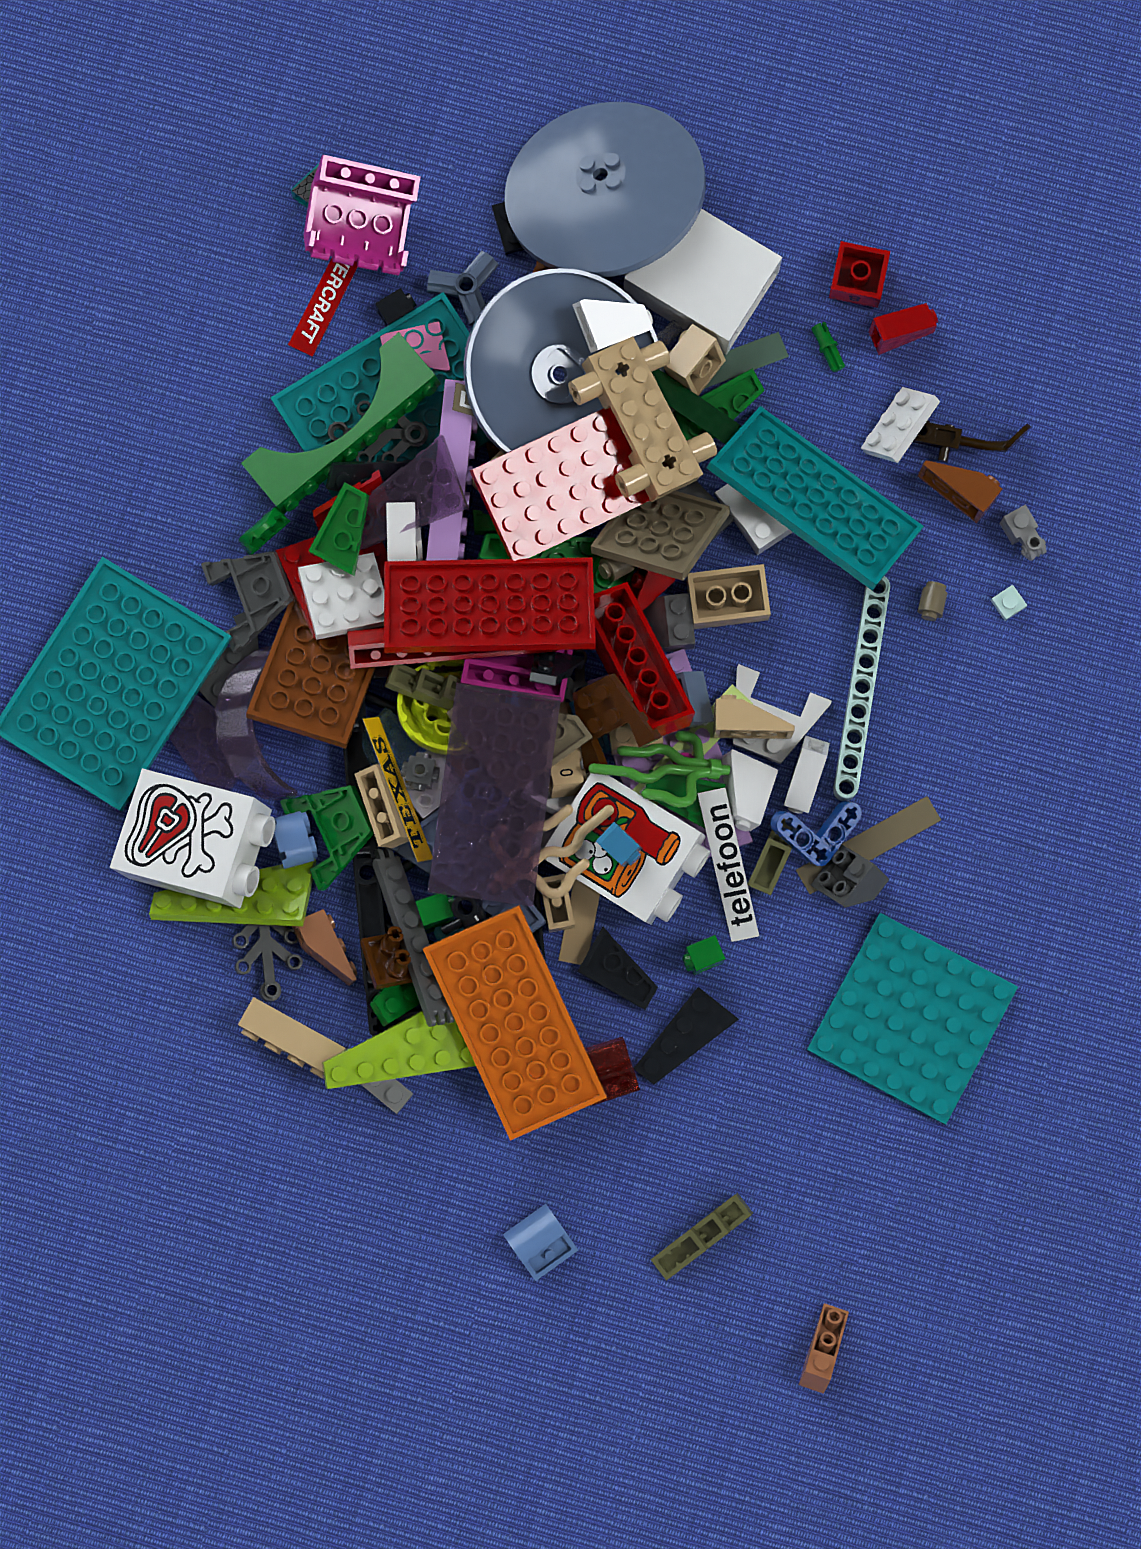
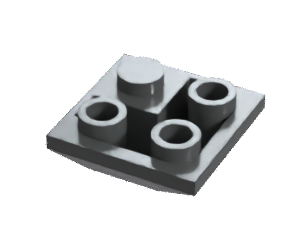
M841 845L812 882L811 886L846 908L874 900L890 879L874 863Z

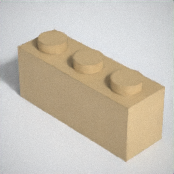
M375 764L355 773L378 846L395 848L408 842L409 839L380 764Z

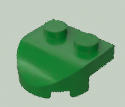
M275 506L239 538V542L249 555H253L284 528L290 520Z

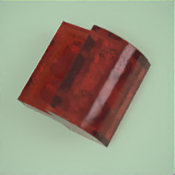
M623 1036L585 1048L607 1095V1098L590 1106L640 1090Z

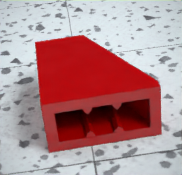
M927 303L873 318L869 335L878 355L934 333L938 318L935 311L929 309Z

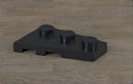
M602 927L577 972L645 1011L658 989L657 985L633 961L609 932Z

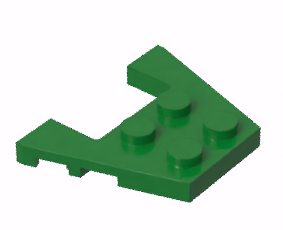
M349 785L280 801L285 815L298 811L301 813L306 812L307 814L312 812L330 857L311 868L310 872L318 890H326L374 834L369 816L356 787Z

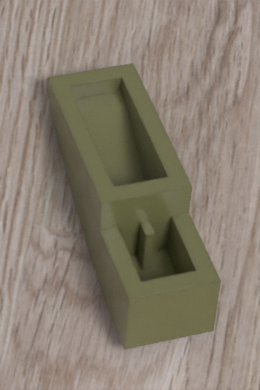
M782 819L783 827L792 830L793 828L785 823L786 819ZM773 829L748 882V886L768 895L772 894L792 850V847L777 835Z

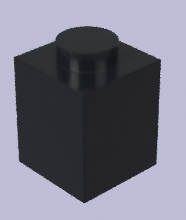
M401 288L375 303L376 311L386 327L413 311V307L416 306L412 296L409 293L404 294Z

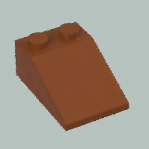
M928 460L923 463L918 474L920 479L975 523L980 521L1002 491L999 481L991 475L986 476L981 472Z

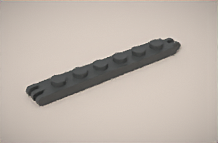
M381 848L375 849L373 867L393 926L402 929L403 939L400 942L402 950H407L410 954L411 962L408 965V970L426 1023L429 1027L435 1026L436 1023L437 1025H443L445 1021L448 1024L453 1023L455 1020L423 951V948L430 944L400 857L394 856L391 848H384V850Z

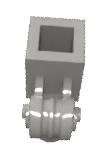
M1026 504L1002 518L999 524L1011 544L1020 542L1022 544L1021 554L1029 561L1047 552L1046 542L1038 535L1036 531L1038 524Z

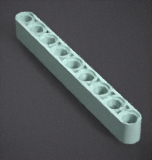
M885 576L879 582L884 588L883 593H874L867 586L864 591L833 793L840 801L852 800L859 788L890 592V582ZM869 608H876L880 612V617L876 619L869 617L867 610ZM873 633L876 637V642L867 643L863 639V634ZM863 657L869 658L872 662V667L863 668L859 664V659ZM858 682L865 683L868 686V692L865 694L859 693L855 689V684ZM854 707L861 708L864 711V717L861 719L853 717L851 709ZM850 732L857 733L860 736V742L857 744L850 743L847 739V734ZM847 757L853 758L856 761V768H846L843 764V759ZM843 782L849 783L853 789L852 793L843 794L839 789V785Z

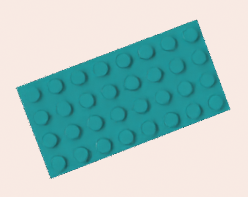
M761 406L707 466L709 471L872 591L924 527Z

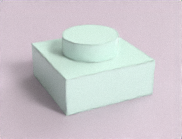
M1011 585L991 599V602L1004 621L1027 607V604L1014 585Z

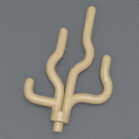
M565 805L549 819L537 821L529 825L523 833L520 852L513 859H511L499 843L500 838L508 832V827L505 824H501L491 833L489 846L504 866L493 874L495 880L488 887L495 894L501 888L506 891L516 882L526 879L531 881L545 897L558 899L565 896L572 889L575 878L589 867L590 862L588 859H581L565 874L561 886L554 889L549 887L543 878L535 871H532V869L548 857L562 858L575 854L582 847L586 835L614 813L613 806H605L576 831L570 845L566 847H545L536 852L527 861L526 859L531 851L533 836L538 832L548 831L556 827L572 814L573 807Z

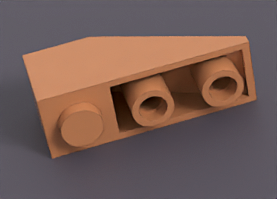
M324 909L306 916L304 926H292L302 949L348 986L357 980L355 977L357 976V970L353 962H348L346 958L345 944L341 938H337L333 930L335 929L334 920L330 914L326 915Z
M825 1303L823 1304L800 1377V1386L824 1394L832 1377L849 1314L848 1311Z

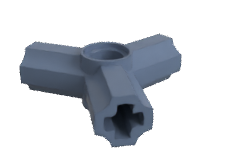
M481 251L463 273L456 274L430 270L427 293L441 294L444 292L446 296L458 297L468 323L472 326L479 313L485 307L479 289L499 264L487 252ZM467 282L472 284L473 287L469 291H463L460 289L461 284Z

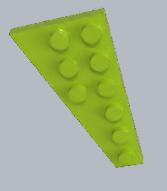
M314 858L312 862L287 869L283 868V864L259 869L257 888L251 897L244 896L240 909L168 889L154 893L149 916L151 920L304 926L313 882L310 869L316 866V859Z
M423 1011L322 1062L326 1089L476 1066L456 1021L454 1020L453 1023L449 1024L445 1021L443 1025H437L436 1023L435 1026L429 1027Z

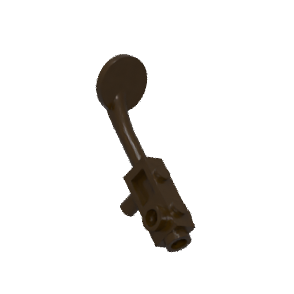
M927 420L921 429L926 434L921 435L918 433L913 443L940 448L937 461L947 463L950 450L958 451L959 446L984 451L1007 452L1031 429V426L1027 423L1009 440L986 441L962 436V429L955 428L954 425L945 424L944 426L930 423Z

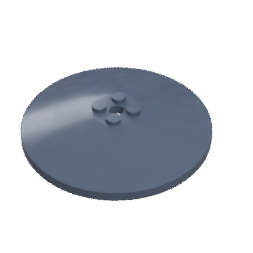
M605 102L587 105L552 120L536 132L522 147L510 168L506 181V214L511 229L520 245L530 256L550 269H576L600 277L622 275L638 270L660 259L671 251L690 231L701 211L705 197V167L700 150L690 133L679 122L664 112L649 106L629 102ZM600 174L608 175L604 180H595Z
M565 268L546 269L528 274L508 284L494 295L479 313L470 331L465 348V390L469 405L479 426L489 440L504 454L603 409L598 397L578 405L574 402L569 392L568 383L586 374L582 363L588 356L606 349L603 348L593 353L590 352L573 304L584 299L637 304L620 287L586 271ZM654 329L634 336L639 349L658 341ZM664 367L659 368V370L664 372ZM555 368L563 370V381L559 382L554 379L553 370Z

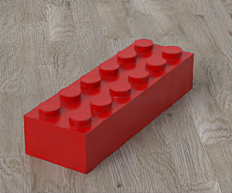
M628 582L595 593V650L608 675L615 673L634 698L633 704L639 712L646 714L649 718L648 724L653 730L657 729L661 737L690 726L695 711Z

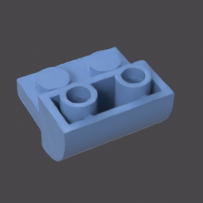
M546 1204L503 1234L535 1281L578 1251Z

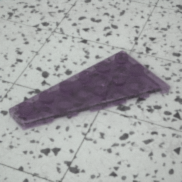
M443 435L437 437L434 443L425 450L420 451L416 458L405 467H401L371 492L360 550L387 540L386 503L415 502V522L407 524L401 532L415 527L417 529L468 509Z

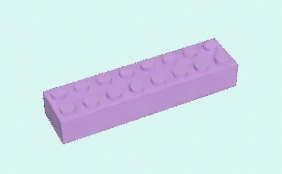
M445 379L426 561L464 560L465 543H461V535H467L468 518L463 516L464 510H469L471 495L470 492H466L467 484L472 485V476L469 470L473 469V467L469 466V459L475 458L476 441L471 440L472 434H477L478 422L474 416L452 410L455 384L465 385L464 381Z

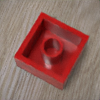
M841 241L829 298L878 308L891 251Z

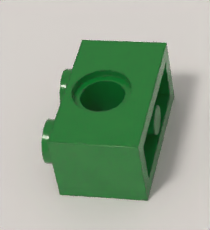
M446 892L415 901L426 934L433 932L435 927L455 920V915L452 912L454 899L453 897L447 898Z
M716 935L687 946L682 957L686 970L688 972L692 970L694 976L717 967L725 961V956Z

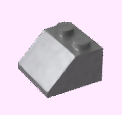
M690 593L655 598L643 610L664 652L695 648Z

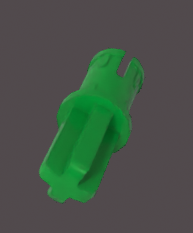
M826 322L813 326L811 330L820 346L819 352L824 354L831 371L838 372L842 370L845 364L836 347L838 343L831 336Z

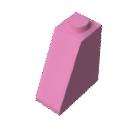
M439 321L428 324V329L431 333L437 334L441 332ZM425 325L385 333L380 336L381 344L384 345L398 332L404 337L407 331L412 329L418 330L423 334L424 342L420 348L414 349L415 352L429 368L443 372L451 371L444 342L441 345V350H439V343L443 339L442 334L439 336L428 334ZM411 332L407 335L406 341L410 346L416 347L421 343V336L416 332ZM423 351H432V352L420 354V353L423 352Z

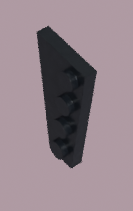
M384 460L366 463L365 461L332 462L325 487L328 490L340 492L344 483L351 486L358 482L364 483L372 478L371 474L379 470L391 503L415 502V506H419V509L424 510L437 460H403L396 462Z

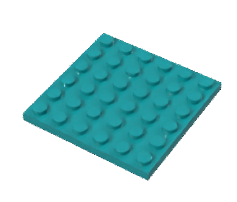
M879 913L811 1040L807 1051L946 1125L1018 986L888 916Z

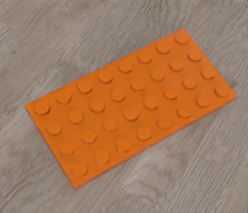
M520 905L423 948L510 1141L607 1098Z

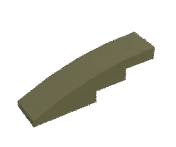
M403 664L391 665L385 683L386 688L448 710L467 697L494 702L495 694L476 686L460 684L461 679L449 674L444 678L425 668L416 671Z
M737 1192L650 1260L667 1281L749 1218L753 1212Z

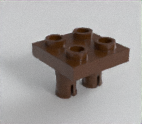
M390 927L387 934L363 938L360 942L375 990L412 983L408 970L411 957H409L410 954L407 950L401 949L400 942L403 939V934H401L402 929L400 927Z

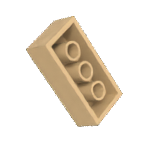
M254 997L238 1023L243 1029L241 1033L255 1042L259 1038L266 1041L264 1044L266 1048L279 1055L284 1051L289 1054L287 1057L289 1061L302 1068L304 1064L311 1066L310 1072L324 1079L322 1062L347 1050L345 1047Z

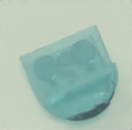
M385 708L377 717L381 720L398 768L401 770L403 762L420 746L406 734L399 719L393 712ZM365 728L362 734L363 751L372 765L380 764Z

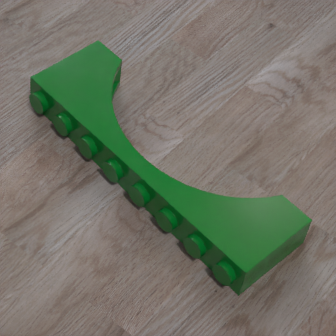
M399 332L379 348L381 375L378 389L370 407L350 431L326 446L306 452L283 453L259 447L241 462L283 514L294 510L298 506L299 501L305 496L313 494L318 489L319 485L328 478L332 462L353 461L363 448L376 442L381 433L386 429L394 427L398 419L404 414L412 412L422 399L434 394L438 386L441 385L433 371Z

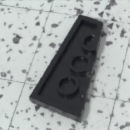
M697 987L633 1069L651 1084L655 1085L739 1019L701 988Z

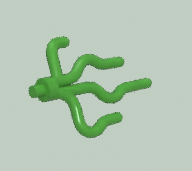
M678 731L675 734L676 739L692 744L694 758L684 757L674 748L665 744H652L647 747L619 746L617 753L620 756L643 758L655 754H663L678 765H661L653 772L647 774L631 767L595 763L590 764L588 770L592 774L628 777L642 784L654 783L664 775L669 774L687 776L685 797H677L667 791L657 789H644L641 793L644 799L660 800L671 806L682 808L692 805L696 800V781L698 779L719 780L721 775L729 776L730 765H722L720 759H704L701 739L692 732Z

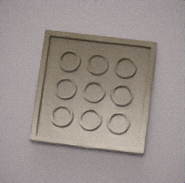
M674 491L653 502L648 501L610 519L592 543L591 553L684 581L729 516L730 508L724 504Z

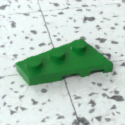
M344 483L309 552L355 576L369 495Z

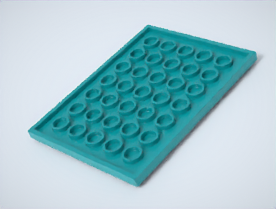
M444 292L270 397L304 452L332 443L328 435V428L334 422H343L347 428H353L362 418L357 412L358 403L364 400L372 403L381 375L379 348L382 344L380 336L385 333L425 325L428 334L432 336L442 334L443 339L439 343V350H442L441 345L444 342L451 371L443 372L430 368L441 382V385L438 386L434 394L422 399L412 412L404 414L410 422L417 421L426 426L428 439L420 447L410 446L397 461L437 460L445 379L464 381V355L470 334ZM439 321L441 332L437 334L431 333L428 329V324ZM415 329L407 331L404 335L405 340L411 332H416L421 336V343L416 347H412L413 349L420 348L424 342L423 334ZM423 351L420 354L429 353L432 351ZM362 405L360 411L366 413L369 406ZM398 423L392 427V429H402ZM478 424L477 434H472L471 440L476 441L475 451L485 446L487 442H491ZM342 430L334 432L336 438H340L344 434ZM413 431L410 436L413 439H417L420 437V432ZM392 439L372 458V462L382 461V455L387 451H392L401 439ZM366 446L361 451H365L369 446ZM362 455L359 458V461H365V463L369 460L366 455ZM389 455L385 458V460L393 462L394 457ZM328 490L333 498L339 494L337 491Z
M102 556L1 713L0 736L122 812L135 791L141 770H149L233 637Z

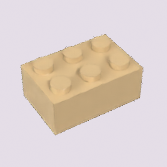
M764 564L694 572L687 575V592L690 593L694 629L769 620L771 613Z

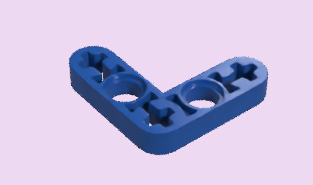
M844 800L836 806L816 834L795 815L786 811H778L773 815L771 827L777 835L806 861L816 866H824L831 860L858 823L862 812L858 804ZM847 808L850 809V817H847V813L845 812ZM782 819H786L785 823L793 829L784 828L781 823ZM836 826L838 835L834 840H830L828 836L829 830ZM800 832H804L806 840L799 846L796 838ZM811 847L819 850L820 858H817V854L810 850Z

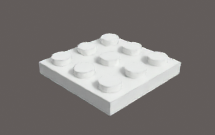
M374 552L358 556L355 576L329 562L298 567V574L316 640L347 634V631L367 630L384 626V587Z

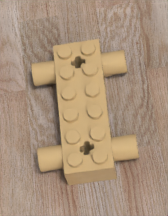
M633 336L588 356L582 363L586 374L570 381L568 387L574 402L578 405L598 397L605 410L611 407L633 451L628 456L633 466L615 475L616 484L624 497H629L645 489L650 501L653 502L699 479L703 475L699 463L716 456L717 448L713 438L707 432L686 441L652 374L653 371L670 364V355L666 346L659 340L639 349ZM665 462L668 466L664 467L662 463Z

